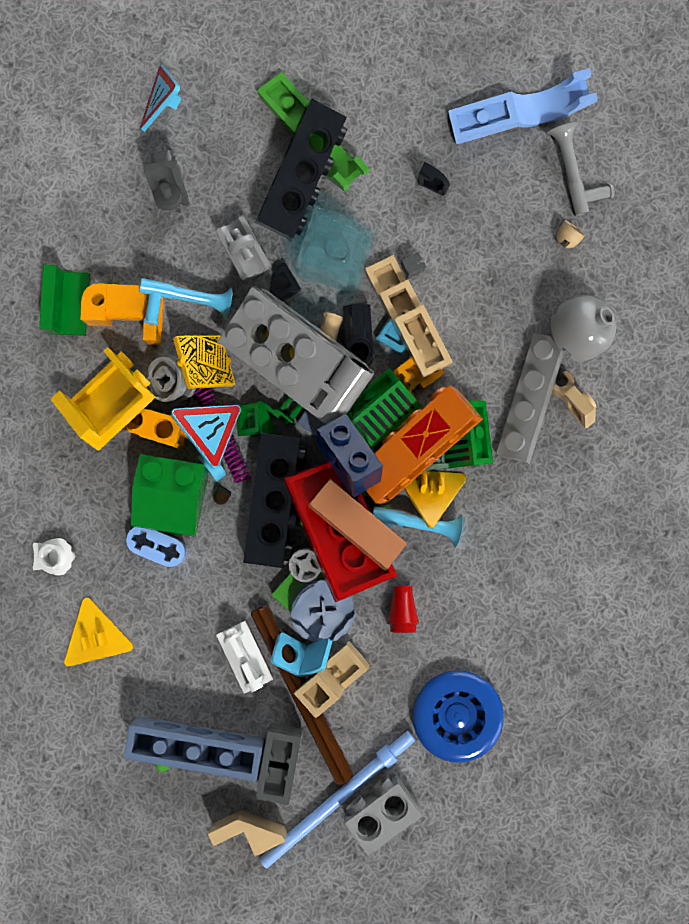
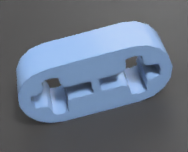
M134 527L127 534L126 542L130 551L168 567L177 566L187 556V548L184 542L162 531ZM145 531L147 533L146 538L155 542L154 547L143 545L141 549L138 548V541L134 539L135 535H141ZM174 543L177 545L176 551L180 555L179 557H173L169 561L167 559L168 554L159 550L160 545L171 547Z

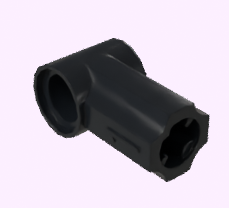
M356 303L343 306L345 348L350 352L355 347L365 348L368 352V357L363 362L370 366L374 354L371 305Z

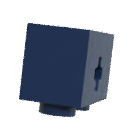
M346 414L317 429L318 449L352 498L381 482L383 465Z

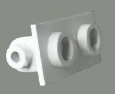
M246 621L216 635L244 694L249 691L254 692L262 688L263 684L273 680Z

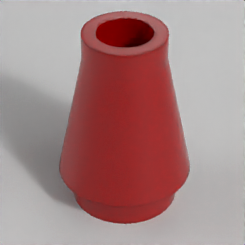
M412 586L393 587V597L387 622L390 625V633H416V625L419 624Z

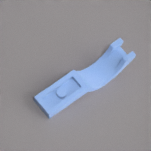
M590 68L574 72L560 84L538 93L521 95L508 92L449 110L456 144L515 127H533L554 122L597 102V94H589L586 79L591 77Z

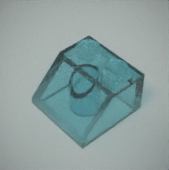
M314 206L295 265L297 277L357 295L375 234L346 215Z

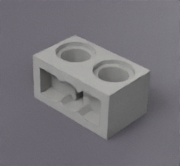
M397 775L392 779L384 777L372 788L373 793L365 799L362 796L357 797L346 807L347 812L345 813L344 824L367 856H370L422 817L420 806ZM391 796H398L403 800L401 805L396 808L388 807L385 802ZM365 816H371L376 820V823L371 827H363L359 824V820Z

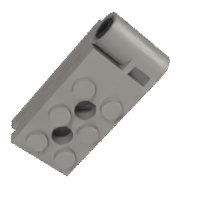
M255 287L250 289L218 340V343L325 424L347 414L374 375V372L366 363L264 289L259 290ZM268 329V330H269V337H268V339L266 340L265 333H266V330ZM292 346L295 351L293 359H291L290 357V349L292 348Z

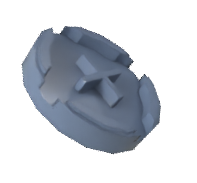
M323 578L307 582L297 590L291 601L290 615L294 628L303 638L313 643L326 638L331 639L332 642L336 641L348 632L354 622V601L352 596L335 603L327 582Z

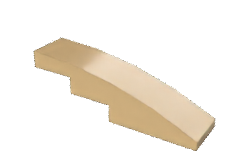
M394 255L365 268V273L379 301L422 377L424 378L453 364L424 304L421 305L409 280L405 279Z

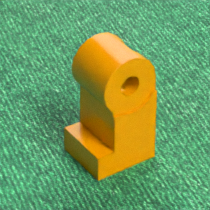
M143 409L124 428V431L184 450L188 438L172 416Z

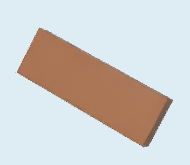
M331 479L308 505L310 509L383 570H387L407 545L402 538Z

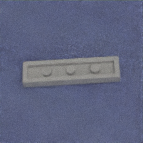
M533 334L496 452L498 456L530 464L565 352V348L560 350L551 336Z

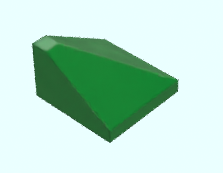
M263 401L238 405L241 408L237 419L238 437L261 435V433L275 434V427Z

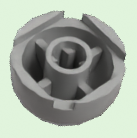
M582 295L568 299L556 307L558 308L557 313L551 317V332L555 343L560 350L566 348L572 354L568 358L573 361L583 363L605 353L615 340L617 333L616 318L610 307L598 297Z

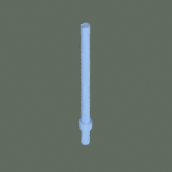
M407 730L391 745L385 744L376 752V758L289 831L284 843L266 851L260 856L261 864L265 868L271 866L384 767L389 769L399 760L397 756L416 741L412 733Z

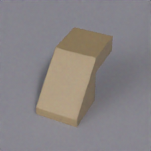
M348 641L327 660L326 668L323 671L312 674L294 694L310 713L317 718L340 699L344 690L369 669L370 664L352 643Z
M243 810L213 823L208 832L213 846L244 832L254 856L284 843L287 835L284 825Z

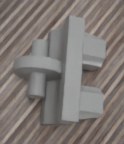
M244 215L231 224L215 230L243 283L272 268Z

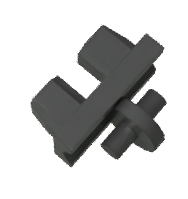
M168 150L151 153L152 163L144 164V173L158 209L174 210L180 204H189L188 194L177 160H173L171 152Z

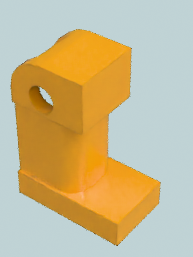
M92 284L83 292L80 320L89 326L111 327L113 320L144 321L149 294L140 293L139 285ZM164 297L161 298L158 325L143 324V340L148 345L162 346Z

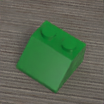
M140 454L132 488L131 526L196 537L209 476L205 465Z

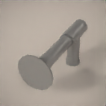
M571 122L549 130L546 135L553 136L560 146L575 216L589 213L588 202L613 198L615 191L612 184L584 190L573 147V132L579 126V123Z

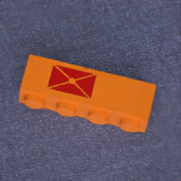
M450 385L447 388L442 387L430 397L431 402L425 408L414 411L407 417V424L398 432L390 433L383 439V446L374 453L383 465L381 482L366 490L375 503H389L483 420L458 389Z

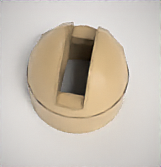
M566 220L556 233L558 244L567 240L564 248L575 247L585 237L581 230Z

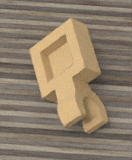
M564 371L563 379L567 384L560 387L555 383L552 394L564 402L566 409L586 429L595 422L596 404L588 393L584 392L582 394L574 386L573 375L568 371Z

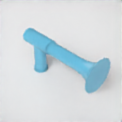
M145 278L140 280L139 292L149 294L146 317L144 319L145 324L158 325L162 297L212 307L223 315L224 320L229 315L232 302V288H229L223 294H209Z
M372 507L371 513L388 528H391V525L436 532L448 537L452 541L453 547H457L463 530L462 514L453 521H438L434 528H429L422 517L391 509Z

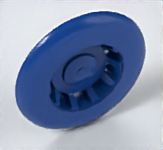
M448 671L435 676L423 686L414 703L413 725L418 739L431 754L445 761L463 763L483 756L495 745L503 727V706L496 690L484 678L468 671ZM462 691L466 692L467 694L463 696L459 695V692ZM453 692V695L445 697L446 694ZM476 697L479 702L473 704L470 699ZM441 700L440 706L436 707L437 702ZM477 710H482V717H477ZM438 713V720L433 721V714ZM476 723L480 724L478 730L475 732L473 730V727ZM439 726H442L444 729L443 734L437 731ZM470 733V737L462 739L463 734ZM449 734L456 735L457 739H449Z

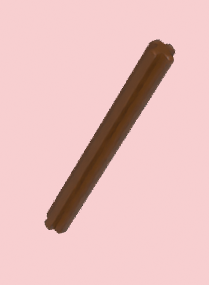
M264 605L252 611L251 617L272 656L277 636L281 631L268 606ZM285 644L282 648V657L286 662L292 663L295 659L288 645ZM277 666L337 785L347 783L353 777V773L323 714L315 718L294 694L306 681L305 678H300Z

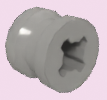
M310 547L297 550L289 561L291 575L301 582H310L316 579L322 571L313 549Z

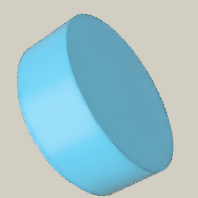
M201 454L197 457L200 463L205 465L207 472L216 482L226 476V472L221 465L213 469Z

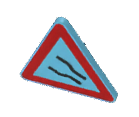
M162 65L157 70L140 124V130L144 132L167 105L176 110L182 100L178 96L180 85Z
M238 405L175 408L171 412V416L209 466L215 469L220 465L241 408Z

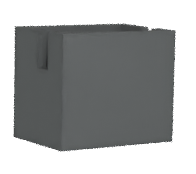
M419 252L401 261L400 266L407 280L425 270L426 265L424 262L417 264L418 261L422 260Z

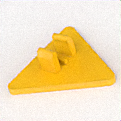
M424 471L404 490L427 527L434 528L466 482L467 477L464 473Z
M85 598L79 610L64 664L69 667L133 650L134 646L90 598Z

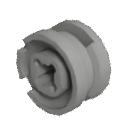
M162 356L151 362L146 374V378L149 379L151 384L147 388L156 397L155 400L181 403L190 399L196 389H187L182 369L177 365L178 358Z

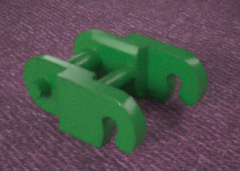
M289 396L281 407L275 410L263 402L265 408L278 419L284 417L286 425L291 423L295 426L296 423L293 420L303 408L297 403L287 416L283 413V410L293 400Z

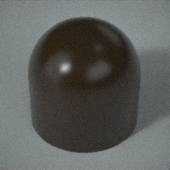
M217 486L213 494L214 502L219 505L227 503L231 496V491L222 486Z

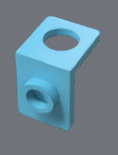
M280 633L277 636L270 661L273 665L300 678L323 671L326 668L332 640L326 638L306 645L285 633ZM285 644L292 646L295 650L296 657L292 663L286 662L282 657V648Z

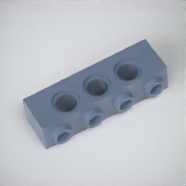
M138 716L129 725L124 759L257 782L266 738Z

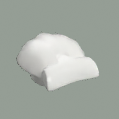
M55 538L44 543H33V570L42 569L53 575H63L72 567V562L76 556L72 552V546L66 540Z

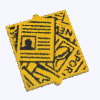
M221 335L175 336L173 338L179 359L177 365L182 369L187 389L231 387L235 385L230 366L231 358L227 356L225 347L218 343Z

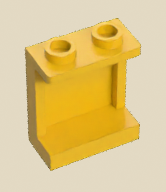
M109 347L103 352L109 357L111 362L75 396L70 399L59 390L50 399L77 435L98 451L156 398L147 388L151 382L138 369L134 372L131 370L135 364L122 351L116 354Z

